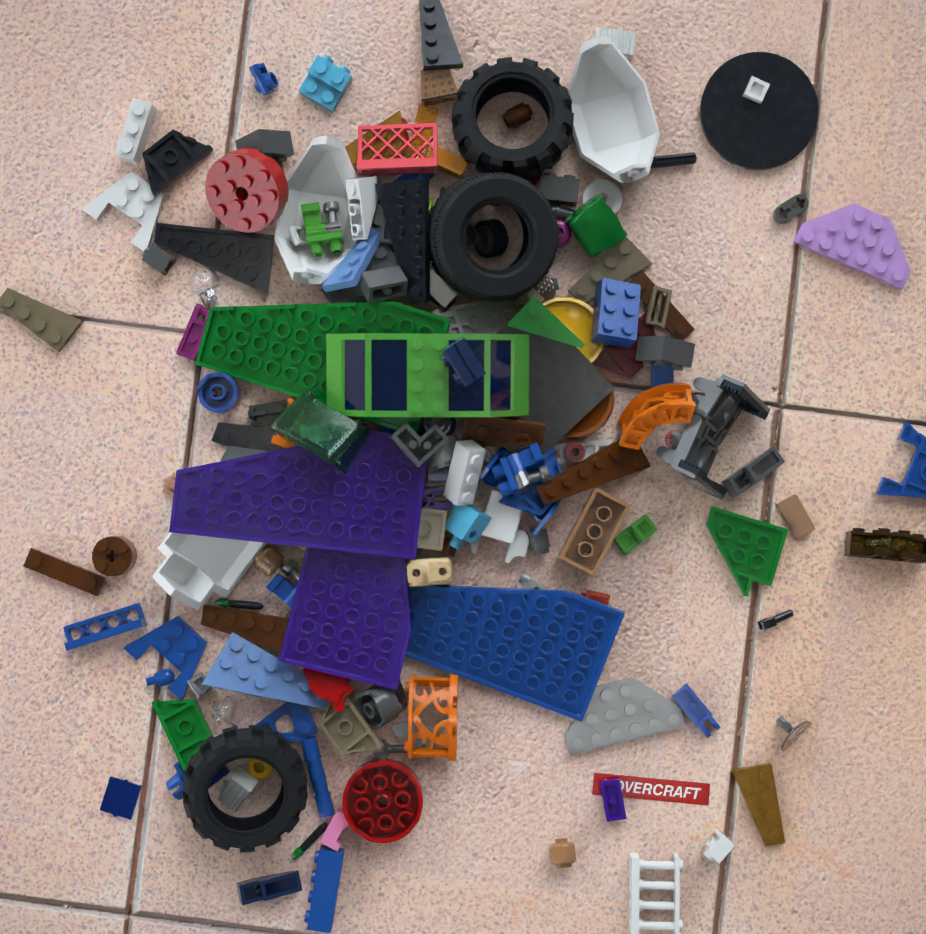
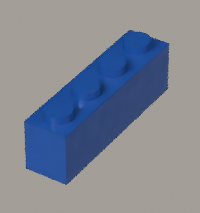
M321 845L320 850L315 852L314 863H317V869L312 871L311 883H314V888L309 891L308 902L311 903L310 910H306L304 922L308 923L307 930L331 933L345 852L344 848H339L338 851H335L328 846Z

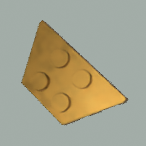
M400 110L378 125L402 124ZM369 131L363 134V139L368 143L375 135ZM385 131L381 137L388 142L395 134L392 131ZM358 138L345 146L352 165L356 167L358 161ZM378 138L371 146L378 152L385 144ZM397 138L391 146L398 151L405 143ZM368 148L363 153V160H369L375 154ZM387 148L381 156L385 159H390L395 153L390 148ZM406 149L401 153L403 157L407 155Z

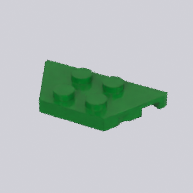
M196 700L153 701L151 703L183 771H185L191 756L195 755L199 750V745L210 736H213Z

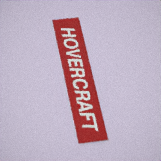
M594 773L593 795H602L600 781L620 778L624 798L708 805L709 783Z

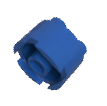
M216 372L206 375L200 381L198 397L200 403L206 409L215 413L225 414L238 405L241 389L237 381L231 376ZM217 389L222 390L223 395L221 397L217 396Z

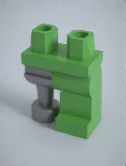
M330 201L323 204V211L325 214H328L327 223H322L321 209L318 202L302 204L301 210L307 243L313 256H323V247L330 246L332 254L342 253V244H345L342 227L336 215L339 211L338 202Z

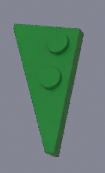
M535 296L507 324L509 327L575 347L583 348L585 345Z

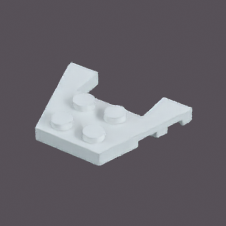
M129 172L84 206L82 210L99 221L111 204L142 225L131 243L144 251L150 245L151 238H153L154 227L165 195L160 192L153 196L150 184L134 173Z

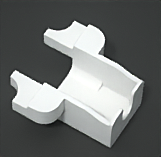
M491 490L484 513L492 517L481 535L508 542L509 547L504 562L510 563L511 559L516 556L525 557L528 547V535L518 530L523 511L500 504L499 501L503 497L501 492ZM481 535L476 543L469 542L472 553L476 554Z

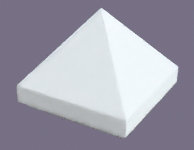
M304 225L290 226V241L295 246L308 245Z

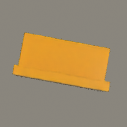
M438 147V170L456 179H462L469 163L464 158ZM432 149L429 155H426V157H433Z

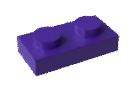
M620 778L600 781L607 822L627 819Z

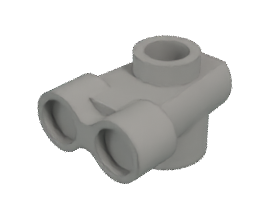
M525 572L522 573L515 587L521 589H534L538 587L539 589L548 590L547 587L533 580L531 575Z

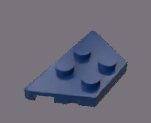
M551 447L543 455V459L552 478L561 473L562 469L555 456V450ZM539 468L528 472V474L538 472ZM543 479L531 484L529 491L520 493L517 497H514V494L503 496L499 501L502 505L537 516H541L553 504L544 505L535 489L536 486L544 482Z

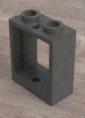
M430 268V300L443 312H447L458 300V292Z

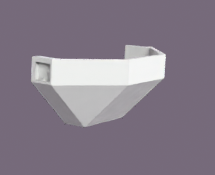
M595 36L581 44L568 90L572 100V112L574 113L572 132L579 156L621 183L634 182L649 174L660 136L659 128L643 78L609 37Z
M329 136L314 137L288 176V202H286L282 215L277 219L274 240L292 280L306 284L323 283L358 242V240H352L346 192V179L357 178V175L343 141ZM330 201L338 202L339 211L336 215L338 222L341 224L345 244H342V253L332 254L330 246L323 247V256L314 257L308 245L295 246L290 241V226L304 225L301 210L302 204L318 202L321 209L322 223H327L328 214L324 213L323 204Z

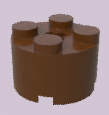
M110 536L103 538L96 543L92 552L94 568L106 576L123 575L136 564L137 550L130 540L125 537ZM113 553L118 555L117 559L112 557Z

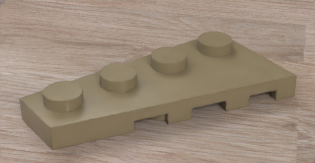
M626 237L614 245L568 291L575 299L586 303L595 298L596 286L602 278L623 281L652 265V262Z

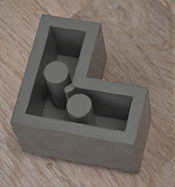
M258 129L235 141L236 149L253 148L260 150L266 156H271L277 163L285 162L288 157L294 155L290 131Z
M668 336L639 337L635 360L643 362V366L655 367V364L661 367H668L670 365L672 370L683 371V368H692L695 344Z
M407 422L390 436L392 441L416 467L421 466L449 440L436 424L419 437Z

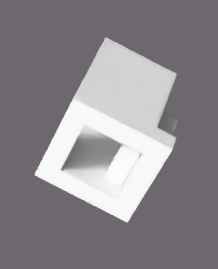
M716 828L714 830L716 835L711 836L706 841L703 854L711 862L715 859L720 864L735 845Z

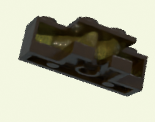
M853 528L852 531L846 532L844 556L925 564L926 538L922 534L910 535L911 531L898 530V532L891 533L890 529L878 528V530H872V533L865 532L863 528Z

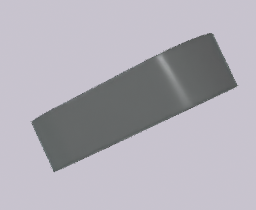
M798 194L779 205L773 211L774 221L784 224L801 214L809 205L808 198L805 195ZM796 199L798 202H803L801 207L798 206L795 209L792 208V206L796 203ZM787 209L789 210V212L785 215L786 219H784V217H778V214L780 213L779 210H781V212H784Z

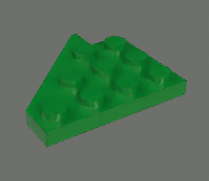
M711 506L706 527L742 594L748 597L752 581L772 586L788 529Z

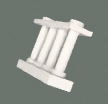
M629 853V934H639L643 930H672L673 934H679V932L683 931V922L679 920L680 872H683V860L680 859L677 853H673V861H643L638 853ZM643 869L673 870V881H643L640 879V871H643ZM643 889L673 890V902L642 901V899H639V892H642ZM643 910H673L672 922L642 921V919H639V912Z

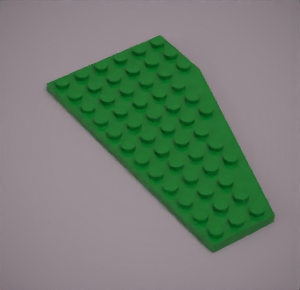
M395 301L210 307L195 364L327 407L326 334H448L452 319ZM346 340V410L365 411V340ZM372 340V411H407V340ZM423 417L357 418L394 430H398L407 422L418 434Z

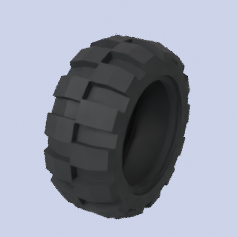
M512 57L498 58L497 64L489 66L488 63H485L475 69L473 77L470 80L465 79L457 91L456 102L453 103L451 119L454 140H456L458 150L465 161L472 163L475 166V170L480 174L503 172L525 178L527 181L541 176V172L545 169H552L560 161L564 150L568 148L574 119L572 100L568 89L559 83L560 77L550 68L543 70L538 67L537 61L523 58V62H513ZM507 92L523 93L534 98L543 107L548 118V126L545 132L537 141L523 148L506 149L494 145L484 137L477 125L478 115L490 99Z
M236 725L222 729V733L216 737L210 736L199 745V750L195 755L191 756L185 769L183 805L186 816L193 823V829L203 839H211L213 846L229 851L230 847L240 848V853L255 852V847L265 844L266 848H269L281 841L280 836L283 833H290L300 821L299 815L301 811L306 807L308 781L303 761L297 750L290 746L285 737L277 732L270 733L265 731V727L249 725V728L238 729ZM242 758H253L264 761L276 770L282 780L280 793L275 802L266 811L256 816L241 818L228 815L221 811L211 800L208 792L211 780L217 771L229 762Z

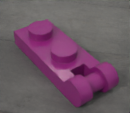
M197 303L176 352L177 355L192 361H196L209 310L203 308L201 304ZM200 315L205 317L204 322L198 320Z

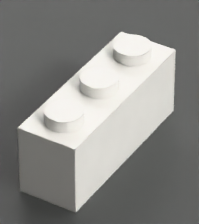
M136 98L132 99L115 151V155L120 160L139 166L157 111L151 103Z
M462 440L455 443L443 495L456 506L473 505L486 452L484 448L473 440Z

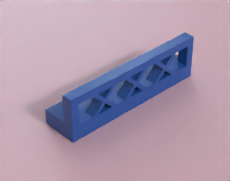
M136 603L64 626V632L68 641L64 643L66 651L146 626L147 623L141 604ZM136 608L139 619L132 621L126 618L129 610ZM112 615L121 618L116 627L107 624ZM96 621L102 624L98 633L88 630L91 622ZM74 627L83 630L80 638L73 640L70 629Z

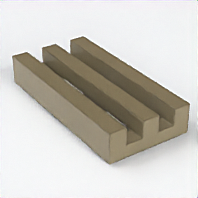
M652 286L644 325L659 327V329L665 328L673 290ZM659 291L653 320L651 321L656 292ZM663 293H666L660 323H658L657 320Z

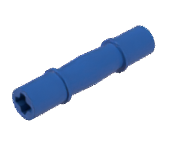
M309 736L300 741L305 757L304 761L307 762L310 781L315 793L313 797L316 801L319 817L325 818L334 815L335 810L330 795L331 791L328 790L325 771L320 759L322 755H320L316 736Z

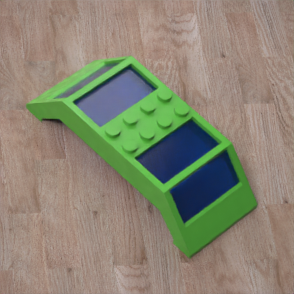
M326 334L327 415L356 417L529 416V334ZM461 337L465 338L486 372L484 376L466 387L462 383L459 385L456 383L452 376L455 373L451 366L447 367L441 359V356L444 355L441 350Z

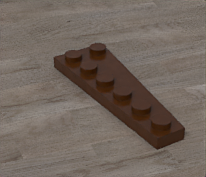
M619 438L555 475L551 480L536 486L535 489L543 504L547 505L649 468L651 465L641 447L637 450L619 446Z
M204 605L201 625L230 635L233 632L247 641L281 652L289 618Z

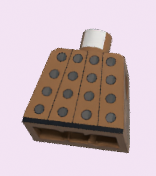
M450 69L421 70L422 107L455 101L457 99L458 90Z

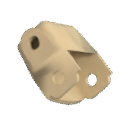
M449 557L411 559V562L407 565L408 586L441 585L452 582V566ZM418 569L420 571V574L415 575L413 573V570Z

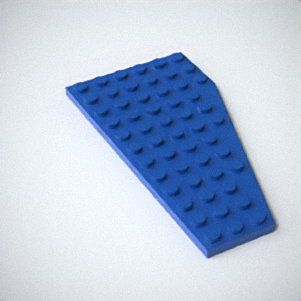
M450 585L408 586L411 633L405 656L582 722L625 611L568 590Z

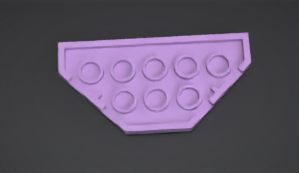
M854 203L802 223L793 241L796 245L898 289H903L911 271L891 220Z

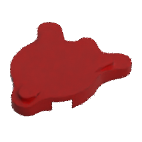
M303 669V674L307 677L311 691L319 698L328 700L336 712H342L345 709V698L354 692L353 686L349 684L351 679L312 669Z

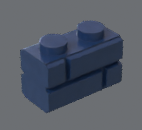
M464 337L459 338L441 350L444 354L441 356V359L447 367L451 366L455 373L452 376L458 385L462 383L466 387L486 374Z

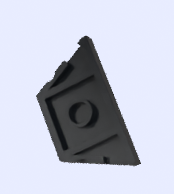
M172 130L144 151L142 155L152 195L156 196L213 151L212 146L204 145L192 137H186L182 133Z

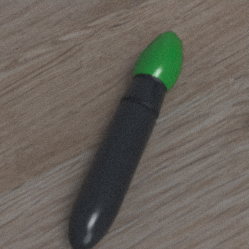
M220 598L215 601V604L225 608L228 606L251 610L264 608V605L258 602L229 600L227 598Z
M327 823L318 826L300 847L294 850L292 854L293 860L301 857L304 851L324 833Z

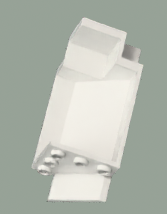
M169 532L158 547L166 556V559L152 577L171 597L199 610L200 607L203 608L214 592L226 598L266 543Z

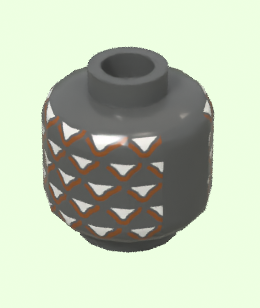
M547 273L544 279L538 282L539 284L534 288L545 300L555 297L556 290H559L557 279H553Z

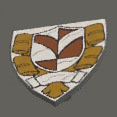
M782 716L779 717L776 722L788 733L781 746V750L784 752L811 725V722L804 721L793 728Z

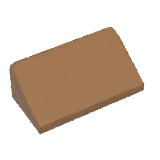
M796 494L776 504L795 539L815 530L811 519Z

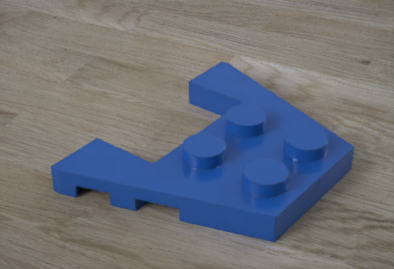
M904 422L898 439L916 446L903 482L900 484L882 477L875 494L926 498V437L917 432L911 424Z
M177 616L126 645L124 649L138 660L150 646H153L181 672L168 689L182 700L189 686L187 681L193 678V674L208 642L180 616Z

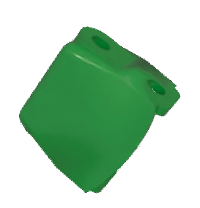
M601 194L588 200L565 220L590 258L613 247L627 236L617 216L604 202V197Z

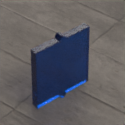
M110 776L100 810L111 813L114 817L120 816L131 820L142 785L129 782L128 779L122 780Z

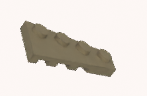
M9 288L0 297V307L58 352L63 349L84 322Z

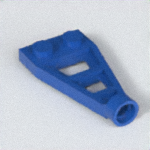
M285 702L256 724V726L262 727L270 725L272 732L279 733L288 742L299 741L319 732L309 707ZM283 715H289L294 725V730L288 733H280L275 726L276 721Z

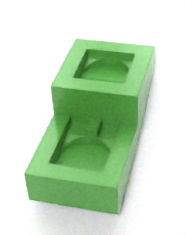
M645 514L615 536L613 542L625 555L658 529Z

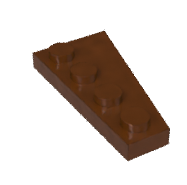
M508 416L465 417L461 441L473 440L482 448L487 446L505 447L506 445L529 446L536 442L538 445H543L546 423Z

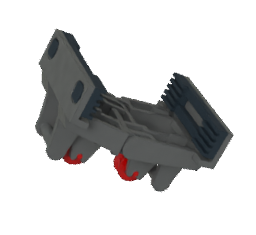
M722 374L715 381L701 377L694 380L693 386L697 390L702 391L703 395L698 393L691 394L696 407L690 423H686L683 433L679 430L668 432L665 437V443L669 448L660 446L656 451L658 457L665 460L676 472L698 489L720 500H723L728 490L707 477L718 453V446L723 442L742 410L764 420L771 410L745 383Z

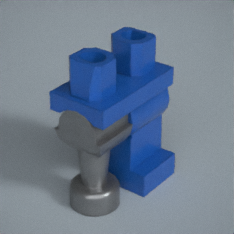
M537 442L529 445L530 448L519 453L500 458L501 463L491 468L496 480L505 476L508 481L498 484L502 496L514 494V497H517L520 493L529 491L531 484L541 479L544 482L551 480ZM539 468L538 472L528 474V472Z
M293 559L282 569L285 575H292L297 581L301 571L297 569L298 565ZM277 573L266 588L292 608L298 582L294 585L282 574Z

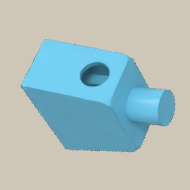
M453 504L445 529L453 534L449 545L460 550L464 541L476 543L492 517L473 505L456 506Z

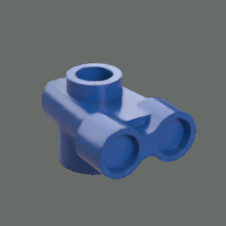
M258 63L249 67L252 76L256 80L254 83L255 88L259 93L269 95L274 92V88L279 86L276 76L272 72L267 73L268 71L264 63Z

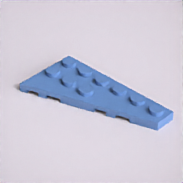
M233 632L201 684L202 686L299 704L320 710H326L328 700L319 698L311 691L307 677L302 672L287 663L279 662L278 658Z

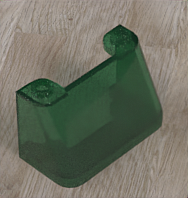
M309 391L307 394L302 392L272 422L269 428L280 437L295 443L326 463L335 466L337 470L345 474L371 433L365 428L367 424L358 418L354 421L318 401V396Z

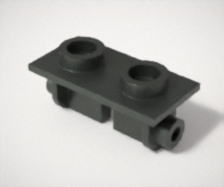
M287 400L250 405L248 416L251 419V425L282 421L288 405Z

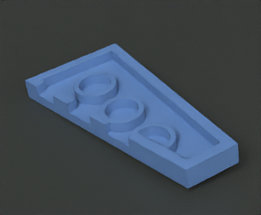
M381 227L370 228L368 239L358 240L321 286L325 292L357 286L361 279V272H365L380 245Z

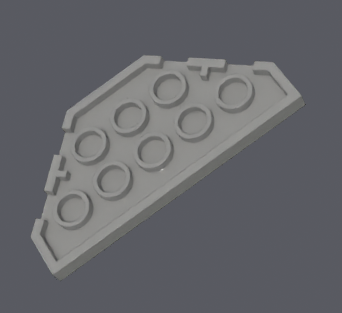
M630 677L597 685L582 722L574 719L565 733L569 754L573 755L685 727V722L679 705Z

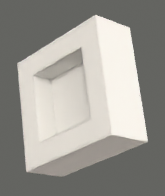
M752 76L743 96L761 104L770 84Z

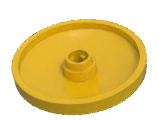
M557 297L543 302L542 304L585 344L583 348H577L593 364L599 357L604 345L591 342L594 309L585 302L570 297Z

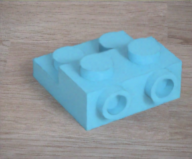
M317 55L298 92L333 113L353 80L352 75H350L351 71L343 65L337 67L333 64L334 61L326 55H323V57Z

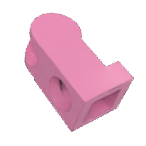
M343 809L335 812L320 840V843L335 851L339 850L343 841L339 839L342 830L348 826Z

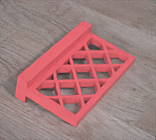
M437 123L358 126L357 171L359 176L438 173ZM425 129H433V135L428 140L420 135ZM405 130H411L414 133L408 141L401 136ZM371 131L375 136L367 143L363 139V132ZM385 131H392L395 135L388 142L381 137ZM417 137L424 142L418 150L411 145ZM379 138L385 145L377 152L371 145ZM397 138L405 143L398 151L391 146ZM428 146L433 150V157H424L420 153ZM407 147L414 152L410 158H404L401 155ZM369 148L375 155L369 160H363V153ZM387 148H390L395 153L390 159H385L381 156Z

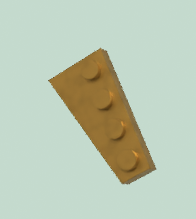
M765 763L731 769L764 845L771 846L785 843L772 764Z

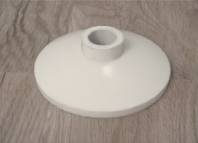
M604 179L590 183L584 191L583 204L594 196L601 194L605 199V203L616 214L622 204V194L618 186Z

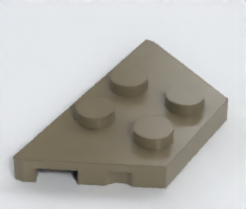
M349 696L344 700L345 709L342 712H336L333 705L328 701L326 711L321 716L318 724L341 756L380 749L385 746Z

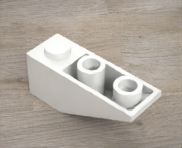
M377 176L346 179L352 240L368 239L379 198L375 186L377 184Z

